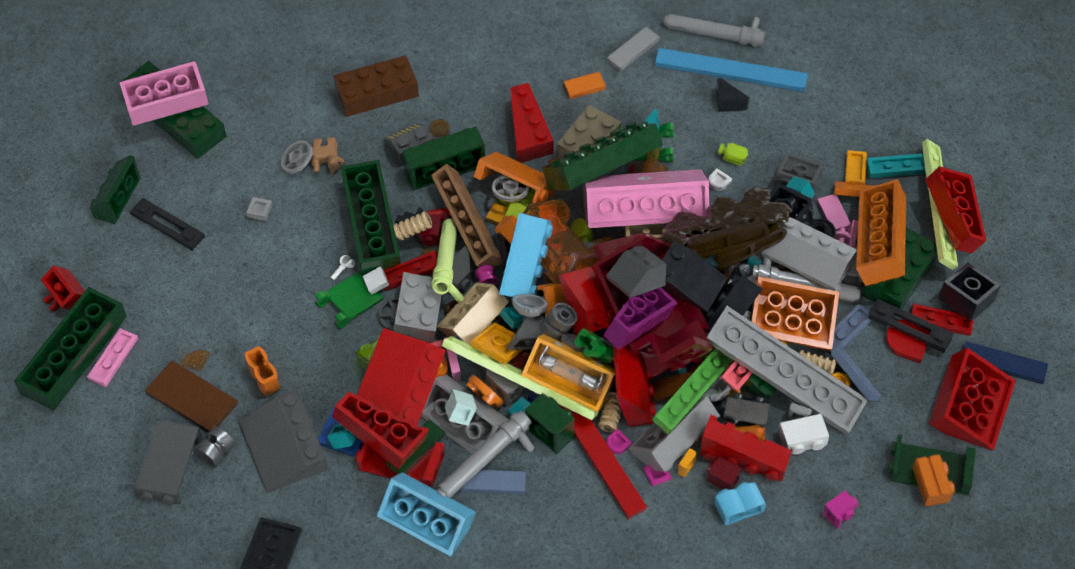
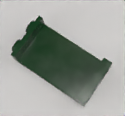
M898 434L896 442L891 443L890 454L894 455L893 461L889 460L887 473L891 474L890 481L918 486L912 468L914 461L917 458L940 455L942 462L947 463L948 481L953 482L955 493L969 495L973 481L976 448L967 447L965 454H958L902 444V435Z

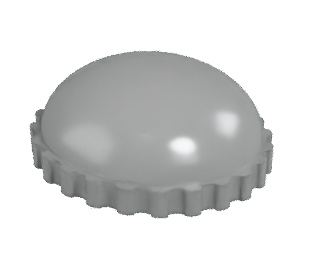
M525 293L517 294L512 299L516 311L526 317L540 316L548 308L547 301L540 296Z
M721 375L702 395L707 396L711 402L720 401L730 393L731 387L720 378Z

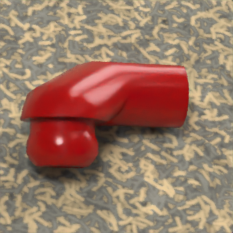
M447 208L428 210V214L441 215L443 222L449 218L453 219Z

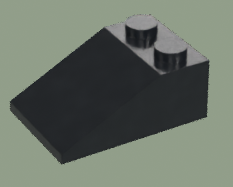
M673 241L662 259L666 263V286L661 288L708 313L728 278L694 251Z

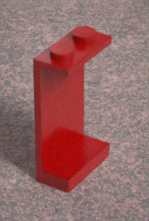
M362 441L363 447L357 451L355 457L358 470L389 479L397 476L396 473L386 466L385 462L387 460ZM436 442L434 449H431L406 475L433 488L445 456L444 444Z

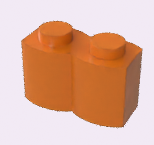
M259 346L245 352L249 373L257 381L261 393L269 396L279 391L280 384L277 371L269 363L266 352Z

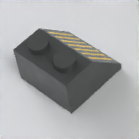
M416 123L383 138V140L402 167L404 166L403 150L431 140L433 141L434 137L425 124Z

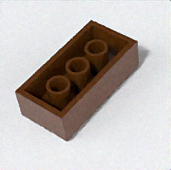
M407 55L333 75L335 89L346 117L419 97L418 83Z

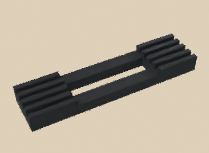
M142 198L130 210L132 216L168 235L191 251L205 238L204 233L145 198ZM157 214L183 229V231L179 234L152 217Z
M877 299L868 317L886 327L890 326L923 341L925 345L945 353L954 333L880 299ZM893 315L898 316L931 333L929 335L924 334L892 319Z

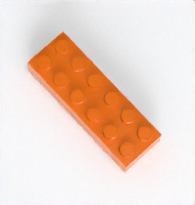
M898 179L860 190L856 269L865 286L904 276L906 195Z

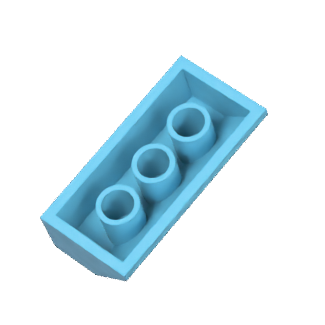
M519 213L499 292L500 295L509 297L525 293L537 295L536 282L537 278L541 277L543 271L541 262L542 258L546 257L548 251L546 242L547 238L551 237L553 231L552 221Z
M401 473L391 478L377 517L451 557L469 531L476 512L449 497L442 496L436 490L416 479Z

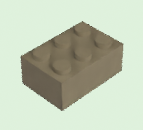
M588 105L557 143V157L561 159L564 157L563 154L569 151L576 152L580 150L579 147L581 145L595 143V139L598 137L609 136L611 131L621 129L622 122Z

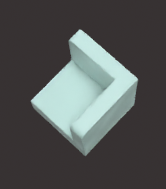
M454 389L445 405L449 421L467 426L477 409L473 395Z

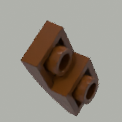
M693 373L678 374L651 383L655 389V397H652L653 402L661 404L671 399Z

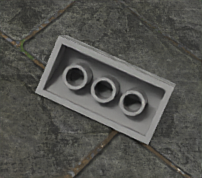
M789 217L788 222L779 223L787 230L785 238L781 242L763 250L762 255L835 291L852 267L857 249Z
M448 375L435 378L421 415L425 420L428 421L430 419L445 431V435L471 454L500 429V425L505 421H509ZM453 389L473 395L477 409L468 426L448 420L445 405Z
M701 396L669 434L654 423L628 448V451L647 466L653 467L652 470L668 471L673 467V463L683 456L693 443L701 438L710 414L716 417L720 415L709 398Z

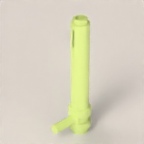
M449 218L442 224L437 264L433 270L431 285L436 293L445 294L449 292L460 303L464 300V296L452 284L454 274L452 266L458 228L454 220Z

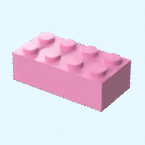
M195 61L119 82L133 126L208 105L205 88Z

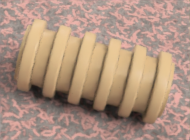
M424 211L421 215L412 216L410 220L405 219V222L401 221L399 224H394L395 235L402 241L404 237L414 236L415 232L418 234L421 230L425 231L426 228H432L429 214Z
M804 350L799 351L800 355L830 375H833L836 365L835 359L829 360V357L825 359L822 355L818 357L815 353L811 355L810 352L804 353Z
M609 392L598 426L603 431L614 432L617 430L622 409L617 399V392Z

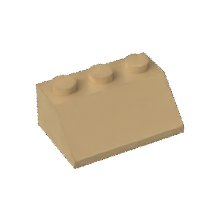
M475 283L464 295V300L457 303L436 327L448 337H459L461 341L470 345L473 338L492 325V320L501 314L502 309H505L509 301L504 295L499 294L500 291L494 284Z

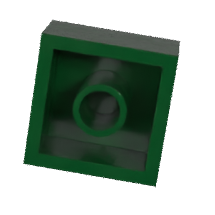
M542 393L525 409V415L531 421L528 431L555 454H558L574 439V416L567 409L563 410L554 398L547 397Z

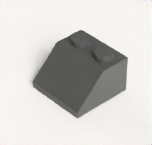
M643 245L636 246L633 249L624 251L607 274V279L631 298L666 286V263Z

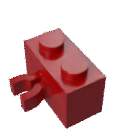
M53 265L41 278L42 283L51 293L43 301L48 304L53 301L49 309L54 312L60 306L70 310L85 292L69 269Z

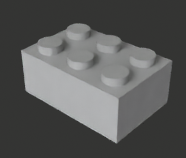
M403 273L393 327L394 332L428 343L433 342L442 294L436 293L432 288V277Z

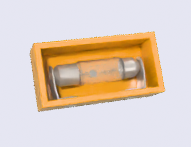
M545 334L537 338L521 376L596 412L603 407L616 378L615 367L603 363L592 356L586 357L583 352Z

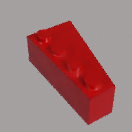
M529 83L510 87L517 161L524 163L554 154V140Z
M939 166L925 181L955 250L972 254L986 242L972 175Z
M348 392L335 405L332 414L333 419L398 470L425 441L429 429L423 426L420 428L412 424V421L406 418L403 420L393 415L387 409L382 410L374 406V403L351 392Z
M710 414L702 437L700 456H703L708 461H715L721 456L745 469L749 474H760L772 481H783L792 450L767 439L760 441L754 433L749 431L742 433L735 430L734 424L727 422L724 425L716 421L718 417Z

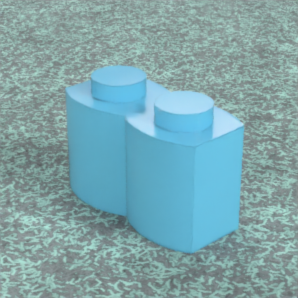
M755 482L741 483L737 486V489L721 490L715 496L714 501L724 525H729L762 513L766 507V503Z

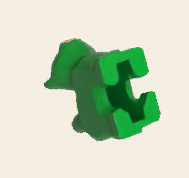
M582 329L579 332L574 344L578 348H585L583 353L586 357L600 358L603 363L614 362V346L606 347L595 333L588 332L586 329Z

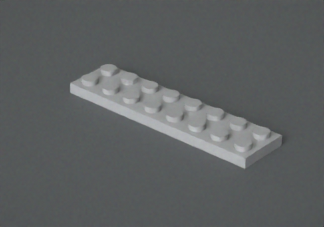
M728 306L725 307L707 335L712 346L800 405L812 409V413L815 415L821 414L824 421L845 435L850 432L868 401L865 397Z

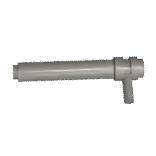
M675 14L666 15L664 19V26H667L668 29L736 41L742 45L751 44L752 47L763 46L765 32L758 29L760 22L758 17L753 18L750 27L732 26Z
M765 256L763 257V264L753 265L750 275L756 279L760 276L831 290L803 275L781 271L777 267H772L771 259ZM840 283L835 290L839 292V300L854 302L860 298L861 291L856 286Z
M522 411L512 414L510 420L500 425V429L441 482L436 491L442 496L451 498L508 444L515 442L517 439H519L527 452L533 451L534 446L525 435L531 424L530 419Z

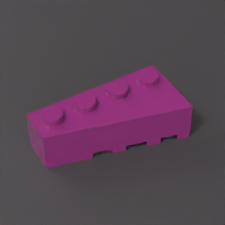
M661 287L631 297L616 315L604 336L616 348L621 349L665 321L677 302Z

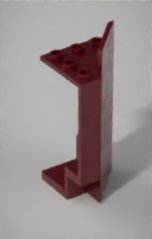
M638 233L593 246L599 259L593 265L616 315L630 297L607 279V274L624 251L643 245L662 260L670 248V244L646 233ZM667 291L665 292L677 302L668 318L629 343L632 352L642 355L651 377L657 376L667 369L671 372L685 368L692 361L696 364L703 363L701 356L713 350L706 335L711 330L702 310Z

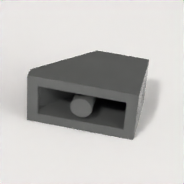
M466 245L453 259L452 270L454 274L452 284L459 292L462 290L466 291L471 285L469 249Z
M544 316L526 317L507 345L508 350L533 349L537 338L542 335L540 324Z

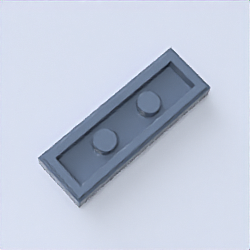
M858 304L835 326L832 350L826 351L831 354L835 348L843 350L872 321L868 318L870 312Z
M835 348L831 352L832 357L867 400L878 401L882 397L845 350Z
M480 470L460 489V492L525 494L526 472Z

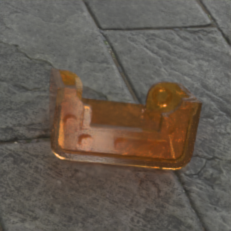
M562 199L528 204L523 214L552 221L553 231L551 237H548L546 242L548 251L546 257L542 258L541 264L546 270V275L553 283L561 284L559 279L561 274L594 266L593 264L599 261L593 248L595 245L588 249L567 226L566 223L570 218V209Z

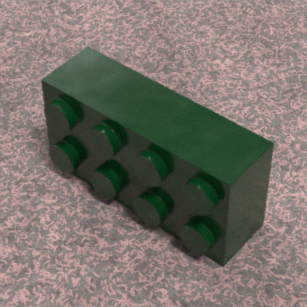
M476 126L402 151L405 174L413 191L435 184L431 175L446 164L462 175L476 170L479 159L486 156L485 143Z
M906 228L905 275L865 286L862 296L875 303L877 299H880L899 309H903L938 257L936 243Z

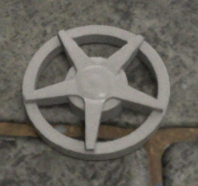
M304 140L291 144L282 155V169L290 174L302 171L313 155L312 146ZM305 145H307L308 152L303 153ZM289 155V161H290V162H289L288 165L286 166V165H285L286 158H287V156Z
M501 175L494 180L492 192L495 197L502 201L514 203V201L523 199L529 193V186L527 185L526 188H521L516 180L504 181V179L510 178L508 176ZM500 183L503 189L496 191L495 187Z

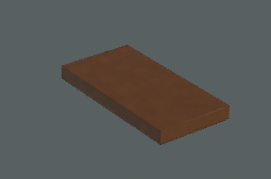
M173 360L170 361L145 390L147 395L207 432L214 426L219 427L238 404L235 398Z

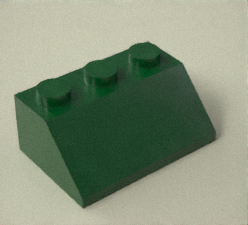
M129 155L116 161L113 168L109 170L107 179L100 185L99 193L90 204V209L95 219L116 224L141 179L134 156Z

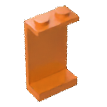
M497 151L480 158L474 174L475 178L481 180L499 172L536 190L532 201L534 206L552 198L556 193V190H549L544 173Z

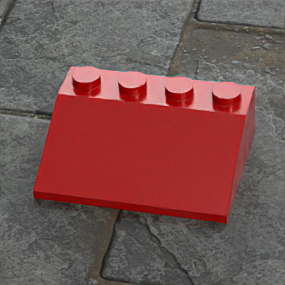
M591 266L559 275L566 303L577 314V322L573 325L575 335L578 336L582 329L593 332L609 327L616 314L595 267Z
M383 328L357 396L374 403V406L382 410L387 409L391 411L393 415L403 420L406 418L417 426L446 350L428 342Z
M629 344L621 349L614 346L617 399L628 426L654 424L652 421L653 415L657 413L655 402L652 403V397H655L654 385L650 382V379L654 377H651L642 355L632 352Z
M969 348L953 354L929 424L945 435L994 450L1016 380Z

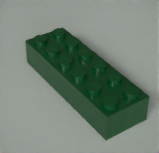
M148 61L122 81L161 70ZM204 106L152 120L197 159L227 137L224 123Z
M645 121L636 124V122L626 124L622 130L616 129L611 131L607 137L596 138L595 143L581 145L579 147L580 150L576 152L569 151L563 154L564 157L561 159L555 158L548 161V165L542 167V171L549 190H573L663 146L656 123L648 124Z
M374 160L340 166L362 277L379 267L386 270L401 264L380 161Z
M88 287L14 380L19 393L54 411L127 317L123 304Z

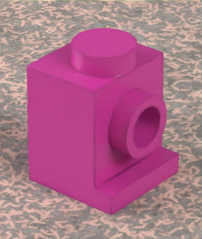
M843 491L825 504L823 515L836 529H839L842 520L846 522L854 516V510L859 506L858 501L855 497Z

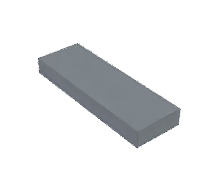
M645 27L609 55L607 62L621 72L659 42L660 37Z

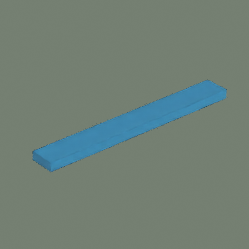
M663 48L658 49L655 61L656 67L805 92L808 73Z

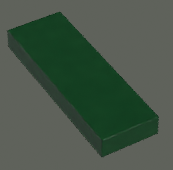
M429 419L423 425V427L429 429L425 441L398 470L388 461L385 462L386 466L397 475L401 473L406 474L435 446L436 442H439L445 436V431Z

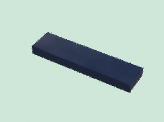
M965 342L964 349L969 348L1007 375L1040 384L1044 383L1048 363Z

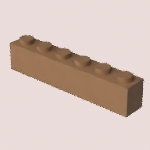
M448 164L444 165L431 176L478 267L491 265L494 269L502 264L501 254L459 172Z

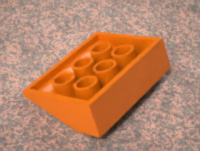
M758 276L757 281L763 289L751 304L750 321L779 341L831 351L839 292Z

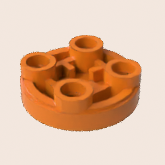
M472 375L468 379L466 385L479 398L481 397L486 404L495 410L503 405L504 401L478 377Z

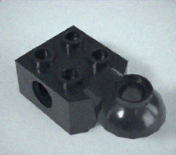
M780 183L776 184L770 192V202H785L793 210L789 213L791 218L834 238L836 230L833 223L822 218L813 219L814 212L811 198Z

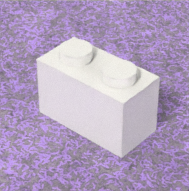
M821 414L780 423L778 433L783 447L792 450L791 453L794 455L801 454L808 449L820 450L828 443L829 434Z

